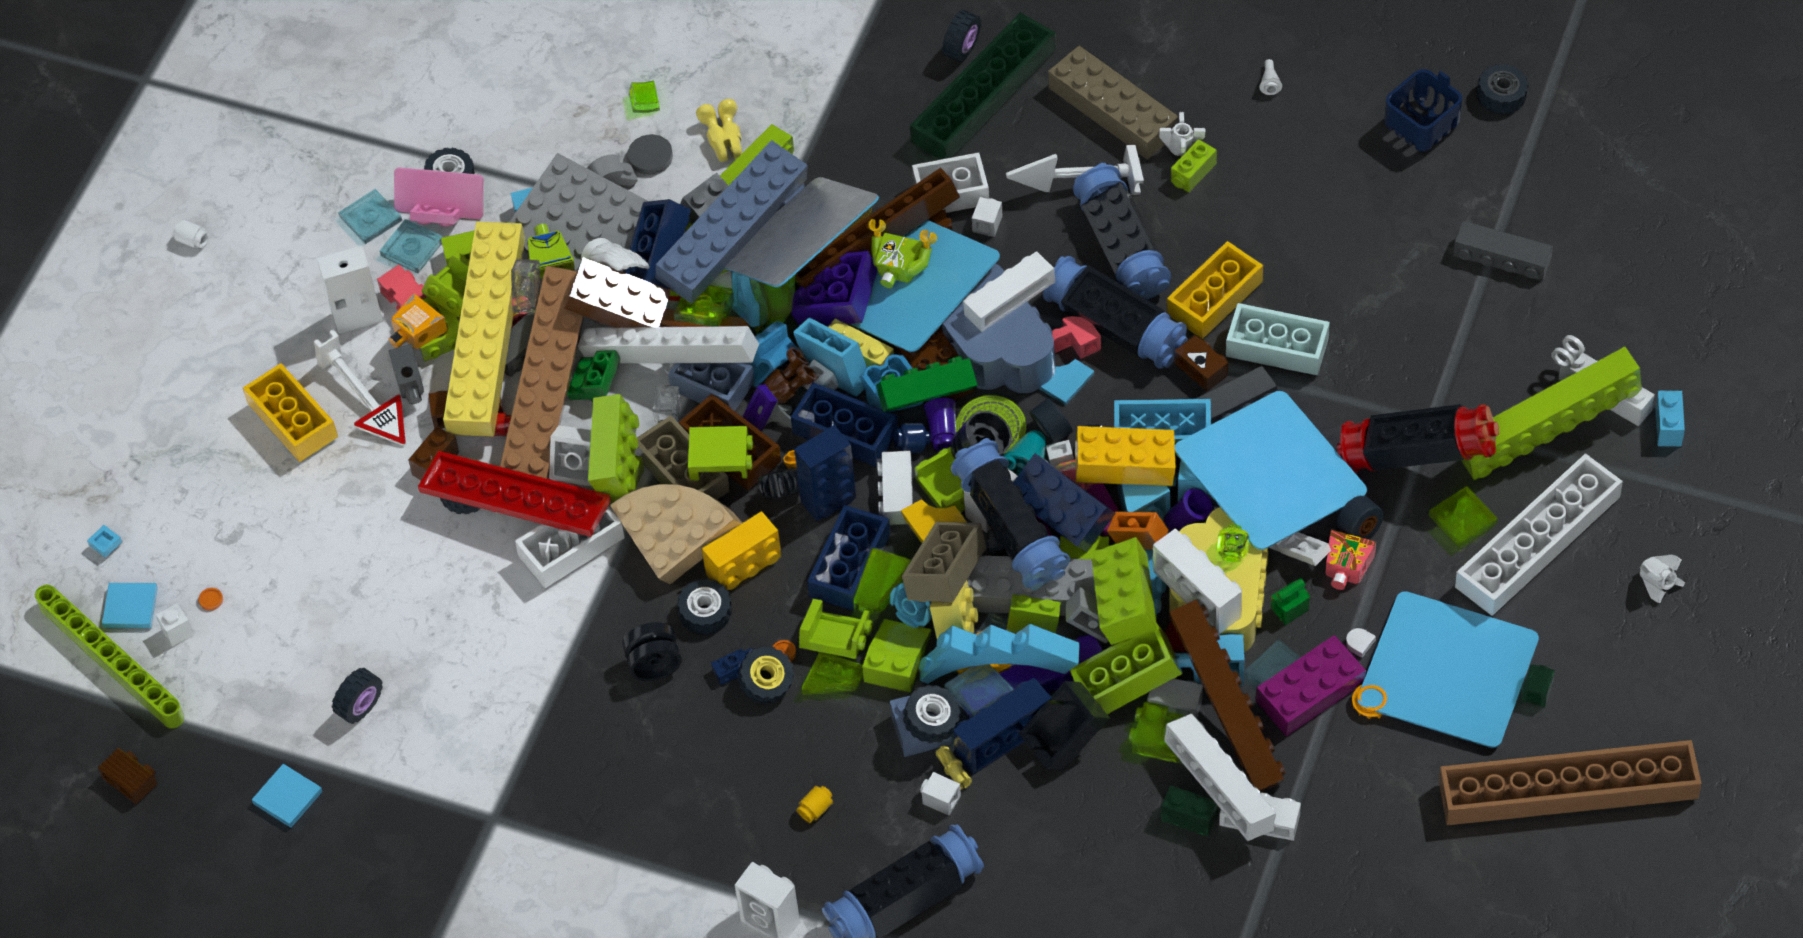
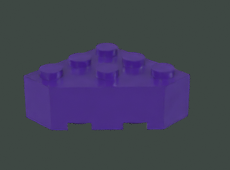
M868 251L846 253L839 258L840 263L831 269L827 267L814 277L815 281L806 288L801 286L794 292L789 311L798 326L802 325L808 318L825 326L830 325L834 319L845 324L863 322L878 271Z

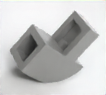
M614 154L602 156L594 160L587 167V169L615 184L634 186L638 181L631 164L621 163L618 156Z

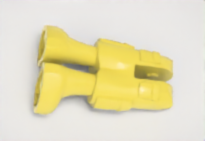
M725 99L718 105L717 111L723 127L718 125L717 115L712 105L704 104L696 110L697 119L709 128L706 136L720 162L728 161L725 147H730L734 159H737L742 154L740 129L736 123H733V118L738 109L733 99Z

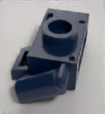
M741 648L711 662L712 671L720 685L728 683L735 678L738 679V670L745 656L751 653L752 648L745 651Z

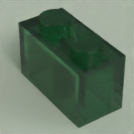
M1171 785L1161 805V821L1207 837L1210 835L1218 814V805L1214 800Z

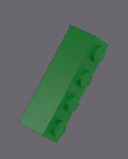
M959 356L949 359V364L940 366V363L936 362L926 365V370L918 371L917 368L904 371V375L895 377V374L881 377L882 381L875 386L883 412L973 389L977 386L970 358L962 360V357Z

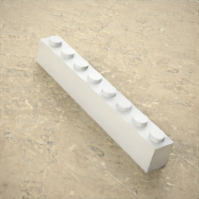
M748 326L584 328L577 347L584 357H594L596 351L616 350L621 358L620 363H752L759 343Z

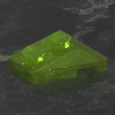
M819 652L801 688L802 694L856 691L863 677V665L832 654Z

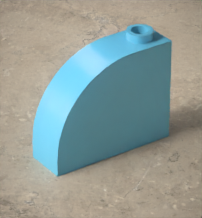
M808 318L793 332L800 349L808 361L811 363L813 360H816L833 372L839 388L854 396L859 395L865 389L859 376L864 374L867 366L858 342L811 318Z

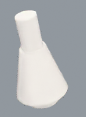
M1268 59L1264 62L1265 71L1261 80L1260 90L1266 95H1275L1281 91L1282 83L1274 70L1273 61Z

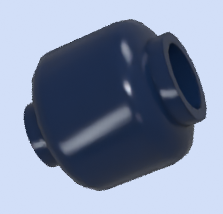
M902 423L898 429H895L894 445L900 451L922 453L926 445L930 444V432L926 431L922 423Z

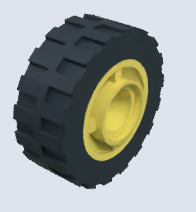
M762 646L759 649H753L751 653L745 656L738 670V683L741 685V690L745 692L748 698H752L755 702H762L763 704L776 702L777 699L780 700L787 693L792 685L794 677L793 664L790 663L789 657L783 654V651L774 649L775 647ZM760 671H768L772 678L764 679Z

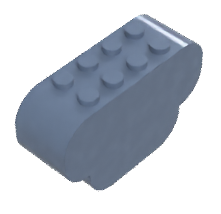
M995 263L968 295L976 293L986 283L1001 276L1004 270ZM966 296L942 323V332L958 355L962 357V360L970 358L977 382L976 388L991 390L1005 385L1008 389L1017 393H1031L1049 382L1055 374L1056 364L1052 330L1048 323L1042 322L1038 310L1035 307H1031L1028 301L981 332L964 315L963 301L967 298Z

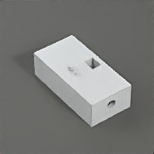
M362 245L317 258L338 334L383 321Z

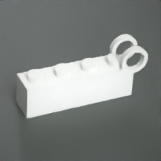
M1567 335L1562 340L1565 349L1555 348L1551 354L1555 363L1560 366V381L1597 362L1583 353L1585 351L1583 343L1572 335ZM1568 341L1576 344L1579 350L1573 349ZM1557 353L1563 355L1567 360L1565 362L1562 361ZM1642 387V390L1635 397L1620 401L1616 407L1610 410L1639 427L1652 411L1655 394Z

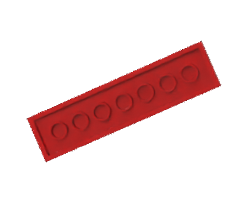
M441 451L437 452L418 485L420 493L592 537L611 502L609 494Z

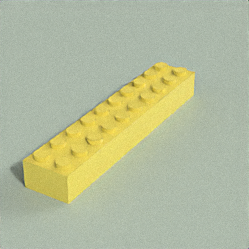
M476 221L443 418L446 432L452 435L494 437L525 245L522 223Z

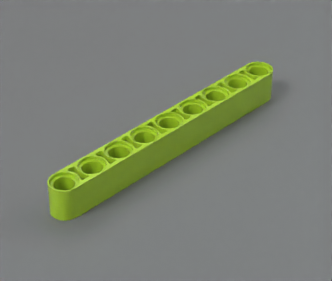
M46 584L37 588L35 591L37 604L40 611L166 727L177 728L182 725L185 718L181 705L168 690L55 587Z

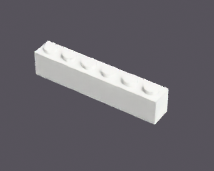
M1193 714L1167 723L1164 739L1166 744L1245 839L1249 841L1273 831L1276 818L1274 808L1268 805L1262 798L1259 790L1252 786L1244 772L1236 767L1232 758L1225 754L1217 740L1212 738L1205 730L1204 725L1200 721L1198 722Z

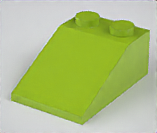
M884 619L869 646L862 666L864 682L911 693L919 671V664L924 656L932 630L924 627L912 628L905 623Z

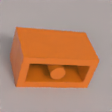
M1115 512L1116 514L1112 518L1107 530L1116 544L1136 537L1144 549L1153 550V544L1166 536L1169 531L1157 512Z

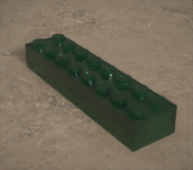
M1020 12L910 124L911 143L940 160L952 158L1056 50V32Z

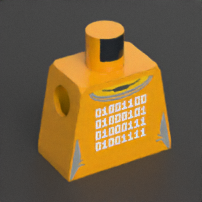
M414 293L392 317L391 322L395 333L388 339L395 348L407 342L414 349H419L447 331L445 318Z

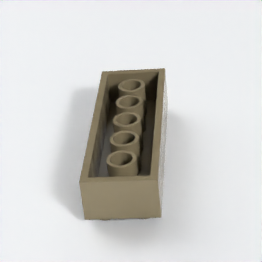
M1081 46L1076 47L1048 71L1049 89L1126 145H1136L1137 152L1147 160L1165 145L1159 138V129L1171 128L1172 130L1178 124V116Z

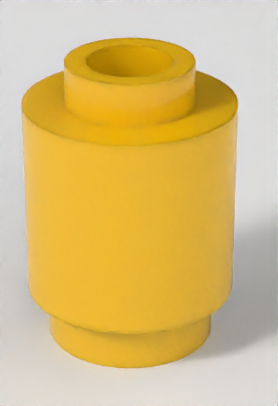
M814 786L799 802V807L796 811L808 823L818 820L833 804L831 799L833 795L824 786Z

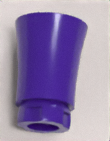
M935 398L924 405L933 449L938 452L948 449L951 445L952 437L956 434L957 403L950 398Z
M1196 488L1189 489L1168 510L1163 518V522L1169 532L1175 528L1180 531L1187 525L1207 519L1213 510L1212 502L1209 496L1202 490Z

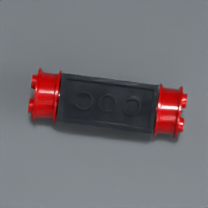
M1458 404L1371 415L1370 418L1364 419L1362 423L1355 424L1352 421H1346L1341 425L1340 442L1337 444V451L1354 473H1358L1360 469L1364 468L1376 471L1464 459L1471 460L1474 455H1483L1488 458L1496 453V436L1499 435V425L1496 421L1494 422L1490 407L1485 404L1478 405L1476 409H1468Z

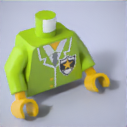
M871 219L869 221V228L874 231V236H872L871 252L873 264L882 277L880 280L881 285L886 288H892L896 280L905 283L911 282L914 276L928 267L932 251L930 245L937 241V235L931 232L928 239L929 231L924 229L919 235L921 241L884 233L881 236V232L886 228L885 222L879 220L880 225L876 229V222L874 219Z

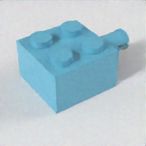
M1228 633L1219 635L1220 640L1217 642L1221 650L1224 648L1227 650L1231 659L1228 665L1232 672L1237 671L1242 682L1239 686H1244L1243 634ZM1175 653L1180 668L1191 667L1194 681L1202 685L1188 654Z

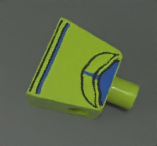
M547 224L535 226L536 236L528 238L532 281L543 279L546 266L575 271L574 259L560 231L549 232Z

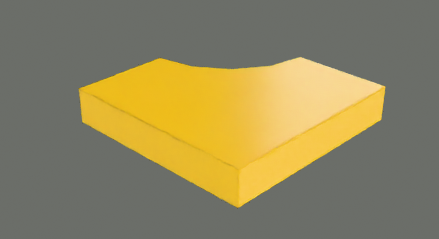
M922 499L901 510V515L921 543H923L935 522L967 523L956 506L935 508L927 505Z

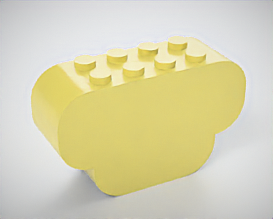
M1219 507L1210 513L1206 523L1190 524L1183 527L1179 532L1187 535L1194 547L1204 551L1213 565H1218L1231 582L1235 581L1242 590L1241 618L1219 635L1228 633L1243 634L1244 652H1246L1255 641L1256 627L1261 628L1268 548L1259 550L1253 547L1248 540L1246 541V537L1222 508ZM1225 533L1231 534L1229 539L1226 538L1227 535ZM1241 534L1238 536L1239 539L1236 540L1234 535ZM1170 588V611L1186 603Z

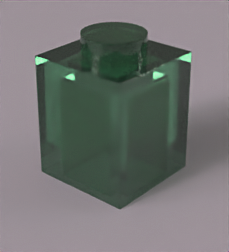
M1531 664L1523 686L1521 701L1546 707L1554 681L1555 670L1549 669L1544 665Z

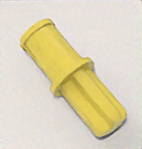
M940 746L936 750V756L945 767L944 772L950 775L953 781L960 784V790L963 789L962 784L965 788L970 786L972 779L963 769L962 761L956 759L949 747Z

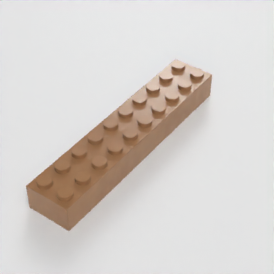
M546 266L500 467L549 479L551 435L561 425L578 349L577 346L585 317L564 309L577 271Z
M1692 740L1440 766L1439 786L1447 825L1699 799L1702 785Z

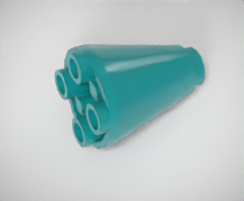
M1035 430L1025 434L1002 455L1009 462L1008 469L1018 476L1035 453L1044 458L1045 436Z

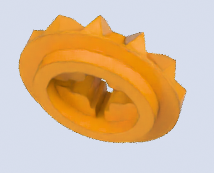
M1360 685L1357 687L1352 695L1353 709L1358 711L1359 716L1364 715L1368 719L1371 717L1380 718L1383 714L1375 712V710L1385 706L1387 702L1386 692L1376 685H1367L1363 688ZM1367 689H1376L1383 695V702L1377 707H1363L1357 702V699L1361 701V694Z

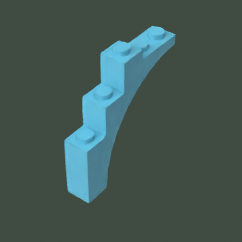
M1032 624L1027 625L1017 634L990 625L978 635L951 626L939 635L937 647L921 659L919 664L920 681L929 684L938 677L952 671L987 664L1029 665L1066 674L1079 663V643Z

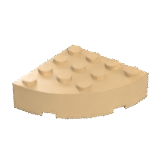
M659 484L644 487L624 495L610 505L657 577L668 584H672L703 559V547L742 524L735 513L718 500L694 488L681 485Z

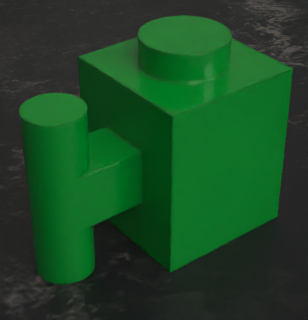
M1301 578L1271 596V610L1285 625L1309 611L1310 595L1304 588L1305 583Z

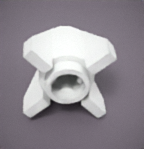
M1179 112L1178 124L1172 130L1171 128H1160L1159 138L1174 155L1183 156L1198 139L1202 141L1205 138V128H1194L1193 131L1190 125L1184 123V112Z
M1676 555L1650 557L1642 563L1640 576L1651 599L1660 603L1666 593L1661 589L1668 590L1674 584L1684 586L1685 582L1679 579L1674 570L1677 571L1682 559Z

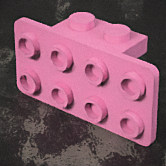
M398 167L394 171V208L397 212L410 213V221H417L418 224L423 225L439 223L440 226L448 227L454 225L460 218L481 219L484 213V178L478 174Z

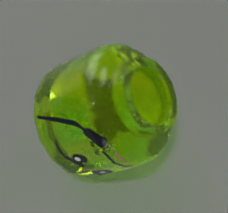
M1230 524L1227 528L1219 531L1216 550L1224 561L1240 562L1242 558L1247 556L1250 540L1248 532L1237 524Z

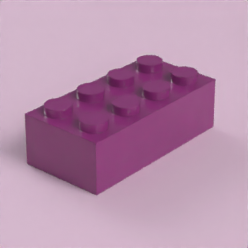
M1333 635L1259 685L1256 689L1255 701L1283 734L1288 736L1362 685L1366 670L1339 639Z

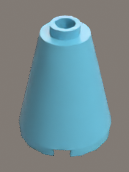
M900 583L893 588L890 594L891 606L895 604L898 610L895 614L903 623L912 628H917L919 626L923 627L932 619L930 611L931 601H909L904 583Z

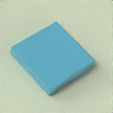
M109 583L102 620L103 628H151L158 590L157 584Z
M282 764L253 797L252 803L292 828L323 791L317 784Z

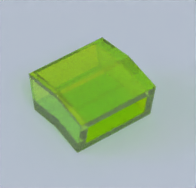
M654 80L643 83L631 82L628 92L633 113L660 111Z

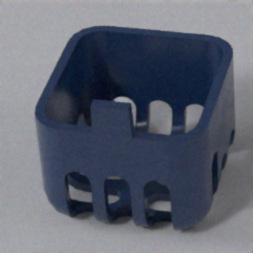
M1417 70L1387 95L1385 125L1389 130L1394 129L1395 135L1398 137H1405V142L1409 145L1415 144L1416 150L1428 151L1432 148L1433 144L1441 141L1442 136L1448 135L1451 128H1456L1459 124L1462 95L1450 85V77L1442 71L1437 76L1429 70ZM1431 86L1434 89V101L1430 107H1425L1423 104L1429 96ZM1412 88L1414 100L1428 112L1427 115H1421L1411 107L1409 93ZM1440 94H1442L1445 98L1444 109L1440 114H1435L1434 110L1439 103ZM1450 101L1454 103L1452 107H1450ZM1403 102L1407 111L1419 120L1418 123L1400 111V106Z

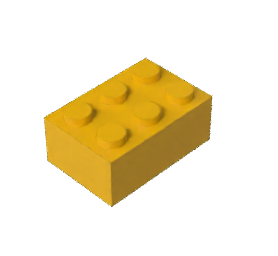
M762 511L702 548L706 575L711 581L715 580L719 584L724 585L726 590L736 588L739 583L748 577L755 576L761 569L776 563L782 557L778 530Z

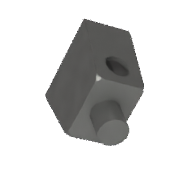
M409 344L389 350L401 397L407 398L408 403L411 405L420 403L424 388L412 345Z

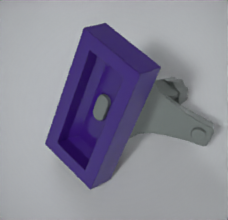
M758 385L742 417L761 432L772 421L792 428L789 415L793 409L790 405L778 404V400L766 385Z

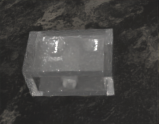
M516 259L511 270L513 313L535 314L540 294L539 260Z

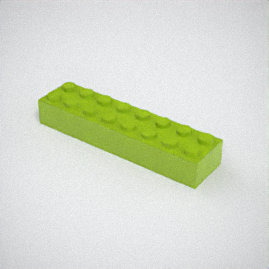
M1623 347L1493 417L1494 422L1496 421L1499 425V435L1496 436V453L1488 458L1483 455H1474L1471 460H1461L1473 480L1479 477L1484 478L1492 470L1510 464L1514 458L1529 454L1540 444H1547L1555 436L1563 432L1572 431L1579 423L1594 419L1598 413L1616 407L1620 401L1626 398L1635 397L1642 390L1640 367L1627 348Z

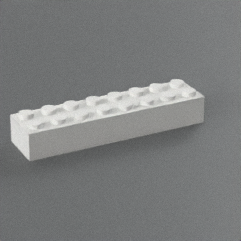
M1584 454L1457 571L1455 588L1493 616L1620 498L1623 481L1590 456Z

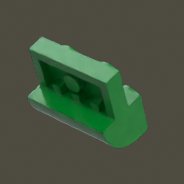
M616 350L596 351L594 357H581L568 389V398L570 400L590 399L593 403V398L607 396L621 361Z

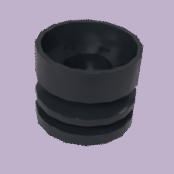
M978 411L972 414L952 437L950 445L952 456L956 459L955 455L958 451L969 448L985 438H989V440L997 443L998 453L1002 456L1011 445V429L1007 422L998 414L991 411Z

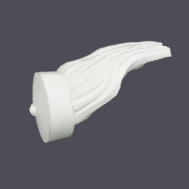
M597 238L590 241L585 246L581 255V261L584 257L614 268L617 271L635 266L649 269V264L637 253L622 248L618 244L611 243L605 238Z

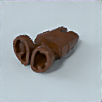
M794 347L789 348L786 352L787 359L789 360L788 366L784 370L775 369L762 384L768 387L778 400V404H784L797 395V388L800 386L812 384L817 380L815 371L809 367V361ZM797 374V376L793 380H791V377Z

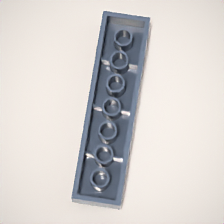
M771 140L656 263L655 278L692 304L725 269V266L807 180L808 165Z

